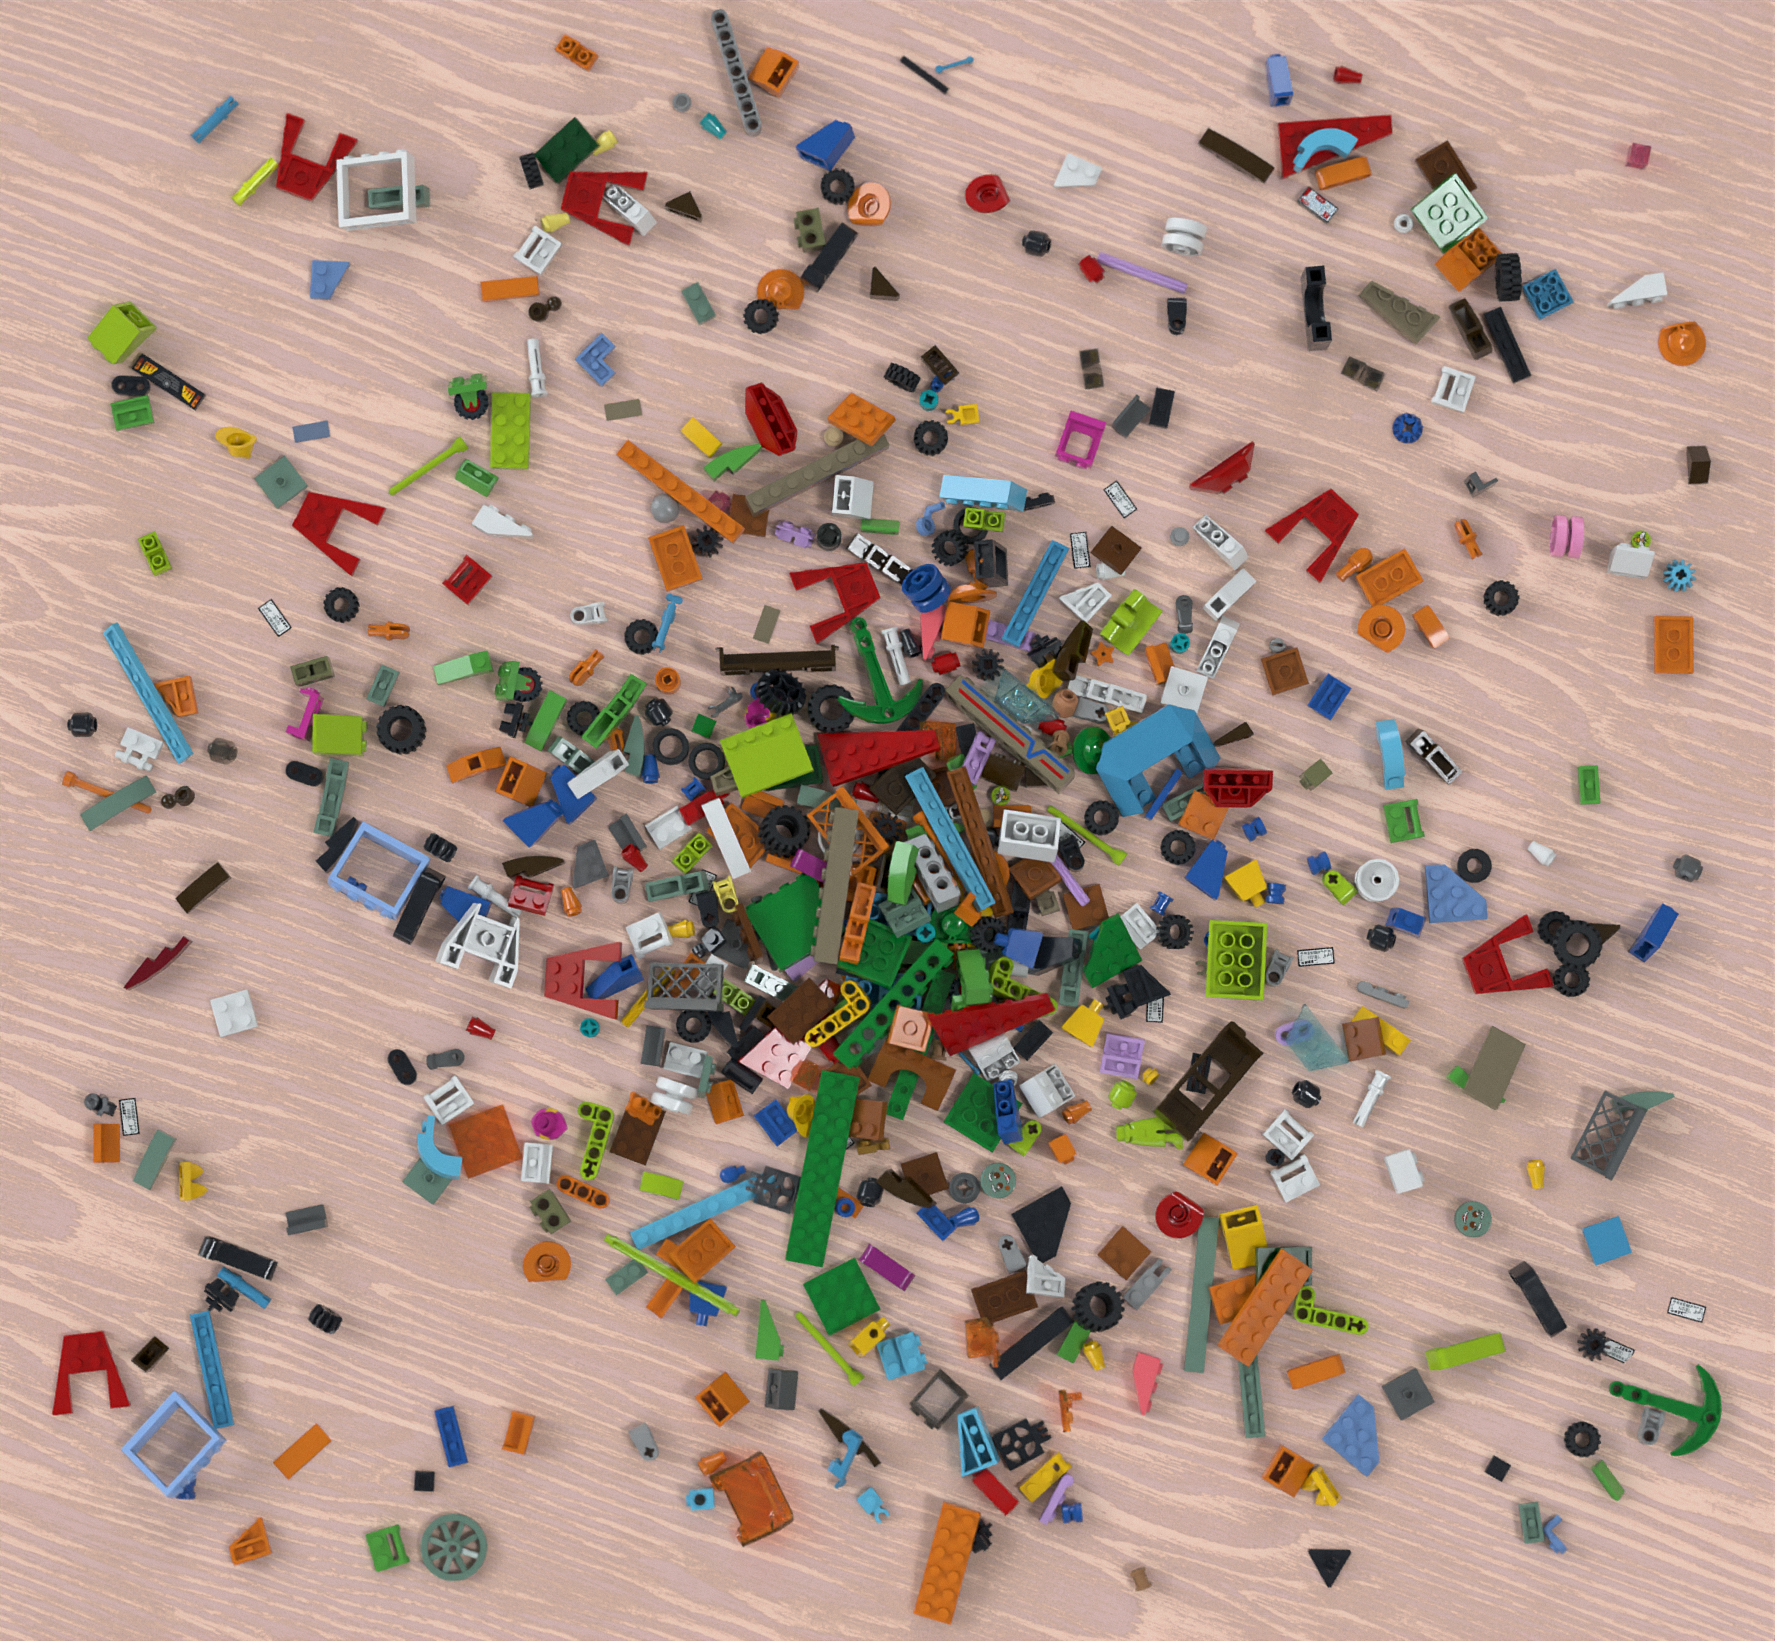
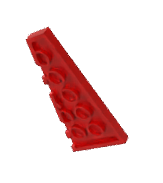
M1391 115L1278 123L1282 180L1298 173L1293 170L1295 166L1293 161L1300 152L1297 149L1300 143L1313 132L1322 129H1339L1348 132L1358 139L1356 145L1351 150L1354 151L1364 145L1391 136L1393 134ZM1320 150L1309 158L1301 172L1335 159L1340 155L1330 150Z

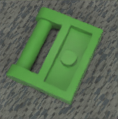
M1418 799L1383 806L1390 843L1425 837L1424 831L1421 829L1417 805H1419ZM1406 807L1410 808L1414 833L1410 834L1404 810Z
M399 1524L365 1535L376 1572L410 1562L399 1530L401 1529ZM389 1533H392L399 1559L394 1560L387 1537Z

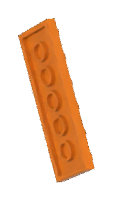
M1281 1248L1217 1346L1249 1367L1313 1269Z
M943 1502L913 1614L948 1625L952 1624L981 1512L949 1502Z

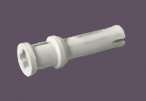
M539 339L527 340L531 370V375L529 376L532 386L531 397H545L548 395V392L545 391L544 380H546V376L542 373Z
M893 627L881 631V634L885 637L886 650L890 651L899 685L901 686L911 683L901 650L903 644L899 641L897 634L898 627Z
M478 875L475 876L467 888L469 891L473 890L479 894L482 899H488L513 917L518 918L523 911L508 907L509 899L495 891L492 884L488 885L479 879Z
M1379 1070L1375 1071L1376 1075L1372 1083L1368 1085L1369 1091L1353 1123L1363 1128L1379 1095L1384 1094L1383 1089L1387 1081L1392 1078Z

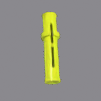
M270 157L247 182L242 184L240 190L231 197L232 200L241 206L251 194L254 195L256 193L255 190L279 167V164Z

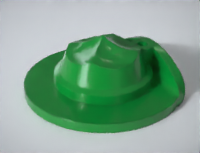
M1087 727L1076 736L1072 747V755L1075 765L1083 773L1098 774L1096 766L1100 761L1103 743L1111 739L1106 731L1099 727Z
M959 905L939 913L935 909L931 915L930 924L935 928L934 940L937 938L941 943L969 944L973 941L970 939V936L973 935V933H970V929L974 930L975 927H971L954 914Z

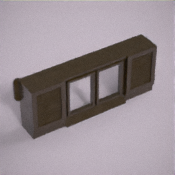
M831 645V650L747 654H724L723 647H717L715 650L719 652L721 675L731 676L768 672L771 669L777 670V668L781 672L783 670L807 672L836 671L835 650H839V646Z
M1230 1021L1224 1026L1152 1111L1187 1142L1193 1139L1200 1127L1253 1064L1264 1054L1245 1037L1246 1032L1234 1021ZM1208 1055L1231 1074L1230 1078L1220 1089H1217L1196 1070ZM1191 1075L1214 1094V1097L1203 1110L1179 1090Z

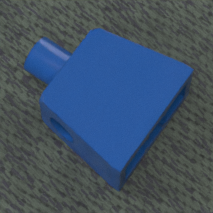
M1391 908L1385 926L1419 939L1426 919L1421 915L1402 908Z
M1009 928L1007 935L996 934L994 944L1003 946V955L1033 969L1043 933L1034 930Z
M702 1281L696 1282L724 1298L728 1287ZM690 1292V1312L697 1313L696 1325L707 1327L709 1316L717 1317L719 1308Z

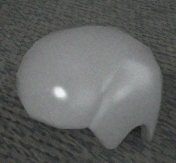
M662 493L652 501L651 513L660 523H669L677 518L679 504L668 494Z

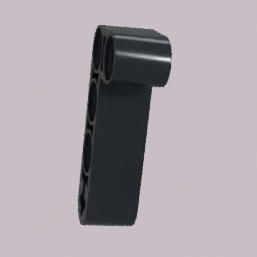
M842 222L813 264H809L801 275V283L818 293L857 238L858 232Z
M933 683L896 731H919L945 696L944 686L940 683ZM939 688L941 695H936L934 697L933 701L936 702L934 704L930 699L926 697L928 696L929 698H931L933 696L932 689L937 690ZM928 703L931 709L928 712H922L920 705ZM911 718H916L919 721V725L915 728L910 727L908 721Z
M429 867L422 872L394 931V938L408 945L412 944L435 894L444 883L445 875Z
M211 1236L204 1237L198 1255L203 1258L219 1261L267 1280H272L278 1262Z
M1523 1261L1508 1271L1515 1284L1522 1290L1549 1337L1552 1338L1565 1330L1567 1325L1535 1270L1526 1261Z

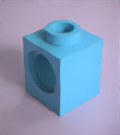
M713 1487L689 1490V1495H686L687 1507L691 1506V1511L715 1508ZM697 1494L705 1496L706 1501L704 1504H697L695 1502Z

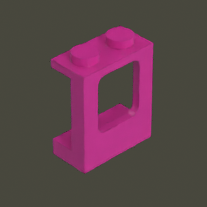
M1070 410L1055 456L1061 462L1069 463L1070 461L1076 463V466L1081 469L1091 468L1107 422ZM1073 431L1092 438L1086 459L1065 452L1070 434Z
M307 687L306 690L300 689V693L309 698L300 727L296 728L288 725L286 733L292 737L309 742L313 732V714H319L324 698L320 696L318 690Z

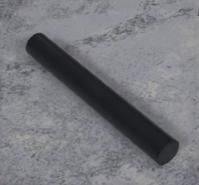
M906 56L900 59L902 64L943 94L949 91L950 88Z

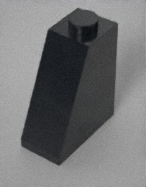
M1042 936L1033 969L1028 967V974L1040 976L1079 959L1082 952L1081 939Z

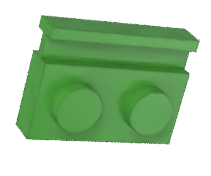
M148 395L110 403L117 431L155 423Z

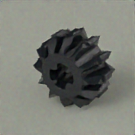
M704 525L703 532L699 528L696 529L699 536L693 534L692 538L697 541H693L691 544L692 546H698L694 550L695 553L701 551V557H704L705 553L708 552V557L712 558L711 552L713 551L718 555L719 552L716 547L722 549L723 545L718 542H722L724 539L723 537H718L720 534L717 531L714 532V529L711 527L707 531V526ZM707 537H709L712 542L711 545L708 543V546H706L703 541L704 539L707 540Z
M983 649V657L977 653L975 657L979 661H972L973 665H977V667L972 669L973 672L980 671L976 677L980 678L983 674V681H987L988 676H990L991 681H994L993 674L1000 677L1001 673L998 670H1004V666L998 665L1003 663L1004 659L997 660L1000 653L997 652L993 656V649L989 650V655H986V651ZM987 661V663H988V661H991V662H992V665H991L992 669H989V667H988V670L985 669V668H984V666H985V663H984V662Z
M890 812L887 813V818L885 819L883 813H880L882 820L879 821L878 818L874 817L873 820L878 824H873V826L885 841L889 839L890 844H893L892 837L897 840L900 839L895 833H903L902 829L896 828L901 826L902 822L894 823L898 816L895 815L891 820ZM890 824L889 827H892V831H888L887 834L883 833L884 830H881V827Z
M431 833L427 837L423 846L426 851L445 862H450L457 851L456 845L435 833Z
M317 1304L311 1310L308 1317L312 1325L329 1334H334L341 1326L343 1320L335 1311L321 1304Z
M1588 1328L1586 1329L1588 1336L1581 1333L1580 1336L1584 1340H1577V1343L1583 1344L1582 1347L1578 1348V1351L1585 1350L1582 1357L1586 1358L1589 1355L1590 1361H1593L1595 1356L1600 1361V1353L1604 1356L1608 1355L1604 1348H1611V1346L1605 1345L1606 1342L1610 1341V1338L1603 1339L1606 1333L1602 1331L1599 1334L1598 1328H1594L1593 1334L1591 1329ZM1594 1339H1596L1595 1342L1598 1343V1347H1594L1592 1350L1593 1347L1590 1346V1342H1594Z

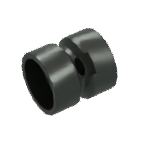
M833 523L821 525L817 531L818 545L825 551L836 550L841 544L840 528Z

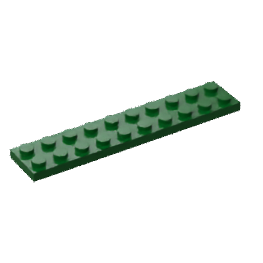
M822 1070L787 1246L786 1261L823 1268L860 1077Z

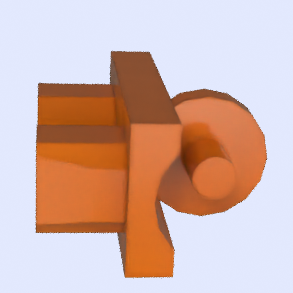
M630 1092V1099L624 1110L628 1111L630 1116L637 1117L648 1125H653L654 1120L659 1118L662 1108L654 1105L645 1097L635 1092Z

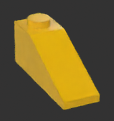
M1362 1006L1351 1022L1378 1016ZM1379 1017L1385 1048L1396 1056H1400L1411 1042V1039Z

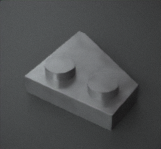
M596 840L577 846L573 880L574 889L609 876Z

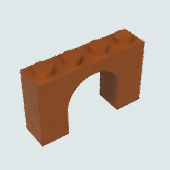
M885 1038L867 1080L885 1088L890 1075L894 1071L904 1069L915 1072L926 1084V1091L920 1104L938 1111L956 1069L909 1048L890 1044L887 1042L888 1039Z

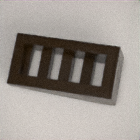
M936 345L921 356L922 362L944 385H947L960 374ZM935 355L938 356L934 361H929ZM942 360L943 362L935 368L934 365ZM946 365L947 368L940 373L939 370ZM951 370L953 372L947 378L943 377L948 371Z
M1244 722L1214 741L1213 745L1214 747H1220L1250 738L1254 733L1247 722Z

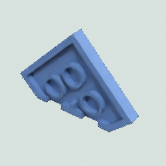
M1445 864L1425 866L1429 923L1488 919L1486 899Z
M1357 1394L1322 1437V1440L1366 1477L1369 1476L1379 1463L1374 1406Z

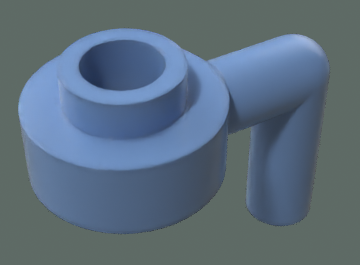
M939 502L925 508L924 517L919 518L916 522V529L920 535L928 536L934 533L935 524L931 516L933 512L945 509L944 502Z
M1558 1514L1542 1528L1543 1533L1552 1542L1549 1546L1556 1554L1559 1552L1564 1554L1568 1549L1551 1531L1563 1520Z

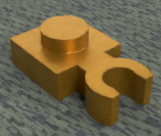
M883 1138V1141L861 1139L859 1142H856L858 1155L890 1149L889 1138Z

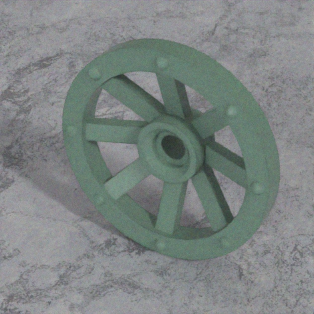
M447 1514L437 1518L427 1527L421 1540V1556L425 1566L432 1574L447 1581H460L472 1576L482 1566L487 1554V1539L483 1529L475 1520L462 1514ZM459 1521L456 1533L452 1538L446 1522ZM465 1524H467L475 1531V1534L461 1541V1534ZM439 1525L446 1542L431 1536L432 1532ZM479 1539V1553L464 1548L465 1545ZM428 1543L443 1547V1550L429 1556ZM450 1545H455L456 1551H451ZM460 1554L476 1558L477 1560L471 1568L467 1569ZM446 1555L447 1558L442 1571L432 1561ZM453 1558H455L459 1565L461 1573H448Z

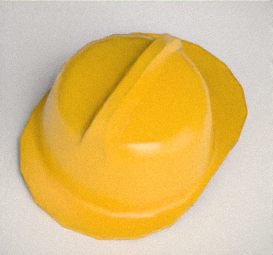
M223 427L215 434L216 440L227 447L231 456L251 458L253 445L257 441L256 436L237 427Z
M1056 659L1048 662L1042 668H1036L1030 674L1027 688L1032 689L1042 699L1049 697L1063 683L1053 673Z
M810 1094L789 1097L787 1107L788 1117L794 1121L797 1131L803 1137H809L815 1108V1100Z

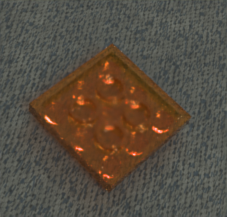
M504 1104L448 1124L459 1155L462 1157V1163L468 1179L523 1159Z

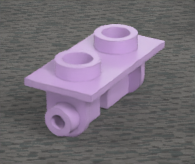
M779 521L777 524L778 528L774 534L778 536V539L790 543L793 536L796 537L795 545L811 548L813 541L810 539H813L816 533H813L807 527H796L790 521Z

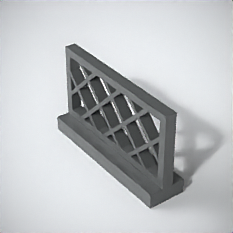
M650 962L648 997L645 1000L644 1008L651 1010L724 1012V1004H722L724 965ZM655 967H661L666 972L659 979L655 976ZM676 967L680 968L683 972L677 980L671 974ZM694 968H698L702 974L694 981L689 973ZM712 968H717L718 976L712 981L707 973ZM667 976L674 982L668 989L661 983ZM685 976L692 982L686 989L679 984ZM703 977L710 982L704 990L697 984ZM659 985L664 993L660 997H653L654 989ZM677 985L682 993L677 998H674L669 992ZM695 986L700 991V994L696 998H691L688 992ZM712 986L717 991L716 999H710L706 995V992Z
M1604 1090L1570 1159L1604 1175L1605 1178L1612 1181L1648 1110ZM1608 1096L1614 1099L1616 1107L1606 1110L1603 1103L1605 1097ZM1628 1106L1634 1109L1631 1117L1623 1119L1620 1108ZM1617 1109L1621 1120L1610 1123L1607 1112ZM1604 1114L1608 1124L1597 1127L1595 1117ZM1622 1122L1624 1132L1615 1136L1611 1125ZM1609 1126L1612 1137L1602 1140L1598 1129ZM1596 1130L1599 1141L1589 1144L1586 1135ZM1613 1139L1616 1148L1606 1153L1603 1142ZM1600 1143L1604 1154L1593 1157L1590 1146ZM1587 1147L1591 1158L1583 1160L1576 1156L1580 1149ZM1605 1156L1607 1162L1605 1169L1597 1167L1594 1159Z

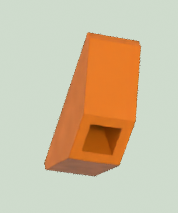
M496 747L464 756L446 765L453 784L506 766V761L501 747Z

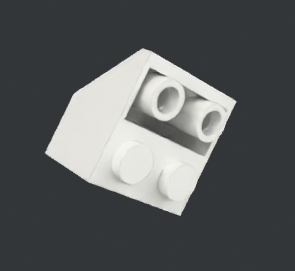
M835 475L832 516L870 520L874 481L853 476Z
M1620 543L1610 550L1607 573L1645 579L1649 575L1655 551H1650L1649 547L1639 546L1637 549L1631 548L1630 544Z
M1004 1033L968 1048L988 1082L1020 1063L1017 1054Z
M1056 1063L1019 1085L1038 1118L1043 1117L1075 1097Z
M1405 1149L1383 1157L1396 1194L1423 1187L1424 1177L1421 1170L1418 1171L1415 1164L1418 1161L1414 1152H1411L1410 1149Z

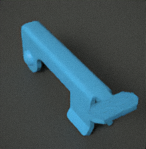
M667 594L666 596L667 601L671 603H668L667 609L663 612L662 623L656 641L652 643L653 651L657 647L660 648L659 653L665 649L664 641L670 624H673L676 616L675 603L682 604L683 602L682 597L673 594Z
M849 1430L843 1434V1441L848 1445V1451L843 1462L836 1458V1461L831 1460L828 1471L840 1479L834 1486L836 1489L844 1486L847 1482L845 1479L863 1439L855 1430Z

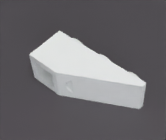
M612 184L604 192L603 199L643 236L657 224L651 213L618 185Z
M1664 272L1644 275L1608 303V307L1620 309L1624 308L1626 304L1639 306L1643 305L1645 301H1651V303L1663 301L1662 299L1667 296Z
M483 504L472 522L473 527L492 537L533 539L534 537L533 533H531V528L524 524L519 526L514 523L516 520L507 514L502 516L498 513L499 509L492 505L487 507Z
M1205 515L1192 527L1234 570L1249 558L1244 547L1209 516Z
M1242 568L1203 606V609L1217 621L1257 581Z
M1222 616L1196 670L1197 672L1214 679L1240 623Z
M619 749L612 750L571 779L567 784L576 798L579 799L617 775L629 764Z

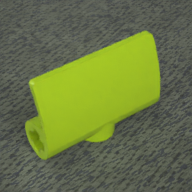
M1133 589L1125 601L1112 614L1111 619L1099 635L1129 656L1163 611L1149 602L1147 597L1140 591Z

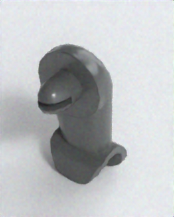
M1187 595L1179 596L1175 603L1179 622L1177 630L1183 634L1193 631V602Z
M731 687L733 692L728 688L730 697L717 706L711 705L708 707V710L716 709V713L711 715V717H718L719 713L741 701L743 698L742 693H736L734 687Z
M453 1049L436 1055L435 1053L428 1055L426 1063L430 1070L438 1069L437 1067L459 1066L464 1062L465 1056L461 1050Z

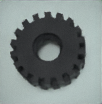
M1497 254L1495 262L1497 299L1499 302L1519 301L1522 290V270L1519 254Z

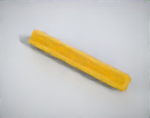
M662 970V972L657 976V978L659 979L666 972ZM667 976L661 983L665 985L670 977ZM659 985L654 989L653 997L660 991L661 987ZM648 988L621 1020V1023L627 1028L632 1025L645 1009Z

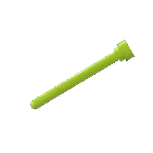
M461 436L454 440L455 442L452 444V447L390 488L389 494L395 495L456 452L460 453L462 451L463 453L469 448Z
M1054 806L1047 808L1050 814L1056 818H1061L1063 823L1109 854L1116 865L1120 866L1127 856V853L1122 849H1113Z
M797 1312L795 1315L797 1320L846 1372L847 1378L850 1380L849 1383L855 1387L865 1376L860 1371H854L803 1313Z

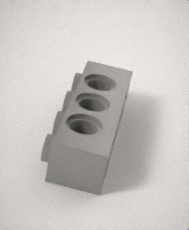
M926 834L906 841L905 843L913 844L919 848L914 867L917 869L916 874L937 913L959 905L960 890L957 885L954 886L949 870H945L941 855H937L934 842L931 839L929 840Z

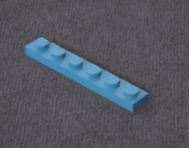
M1054 540L1051 541L1001 639L1002 641L1019 648L1069 551L1068 547Z
M210 1311L192 1314L190 1319L213 1425L216 1429L235 1425Z

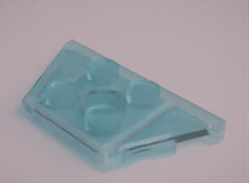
M1003 670L994 698L996 703L1022 724L1054 721L1059 718V712L1009 671Z
M1303 1004L1302 1010L1298 1018L1295 1019L1292 1030L1288 1033L1285 1041L1306 1069L1313 1071L1350 1062L1308 1006Z

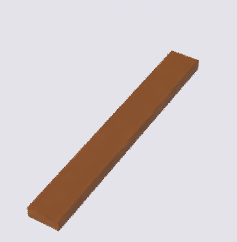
M963 766L948 771L947 775L979 872L996 902L991 905L994 917L998 918L1011 914L1014 911L967 768Z

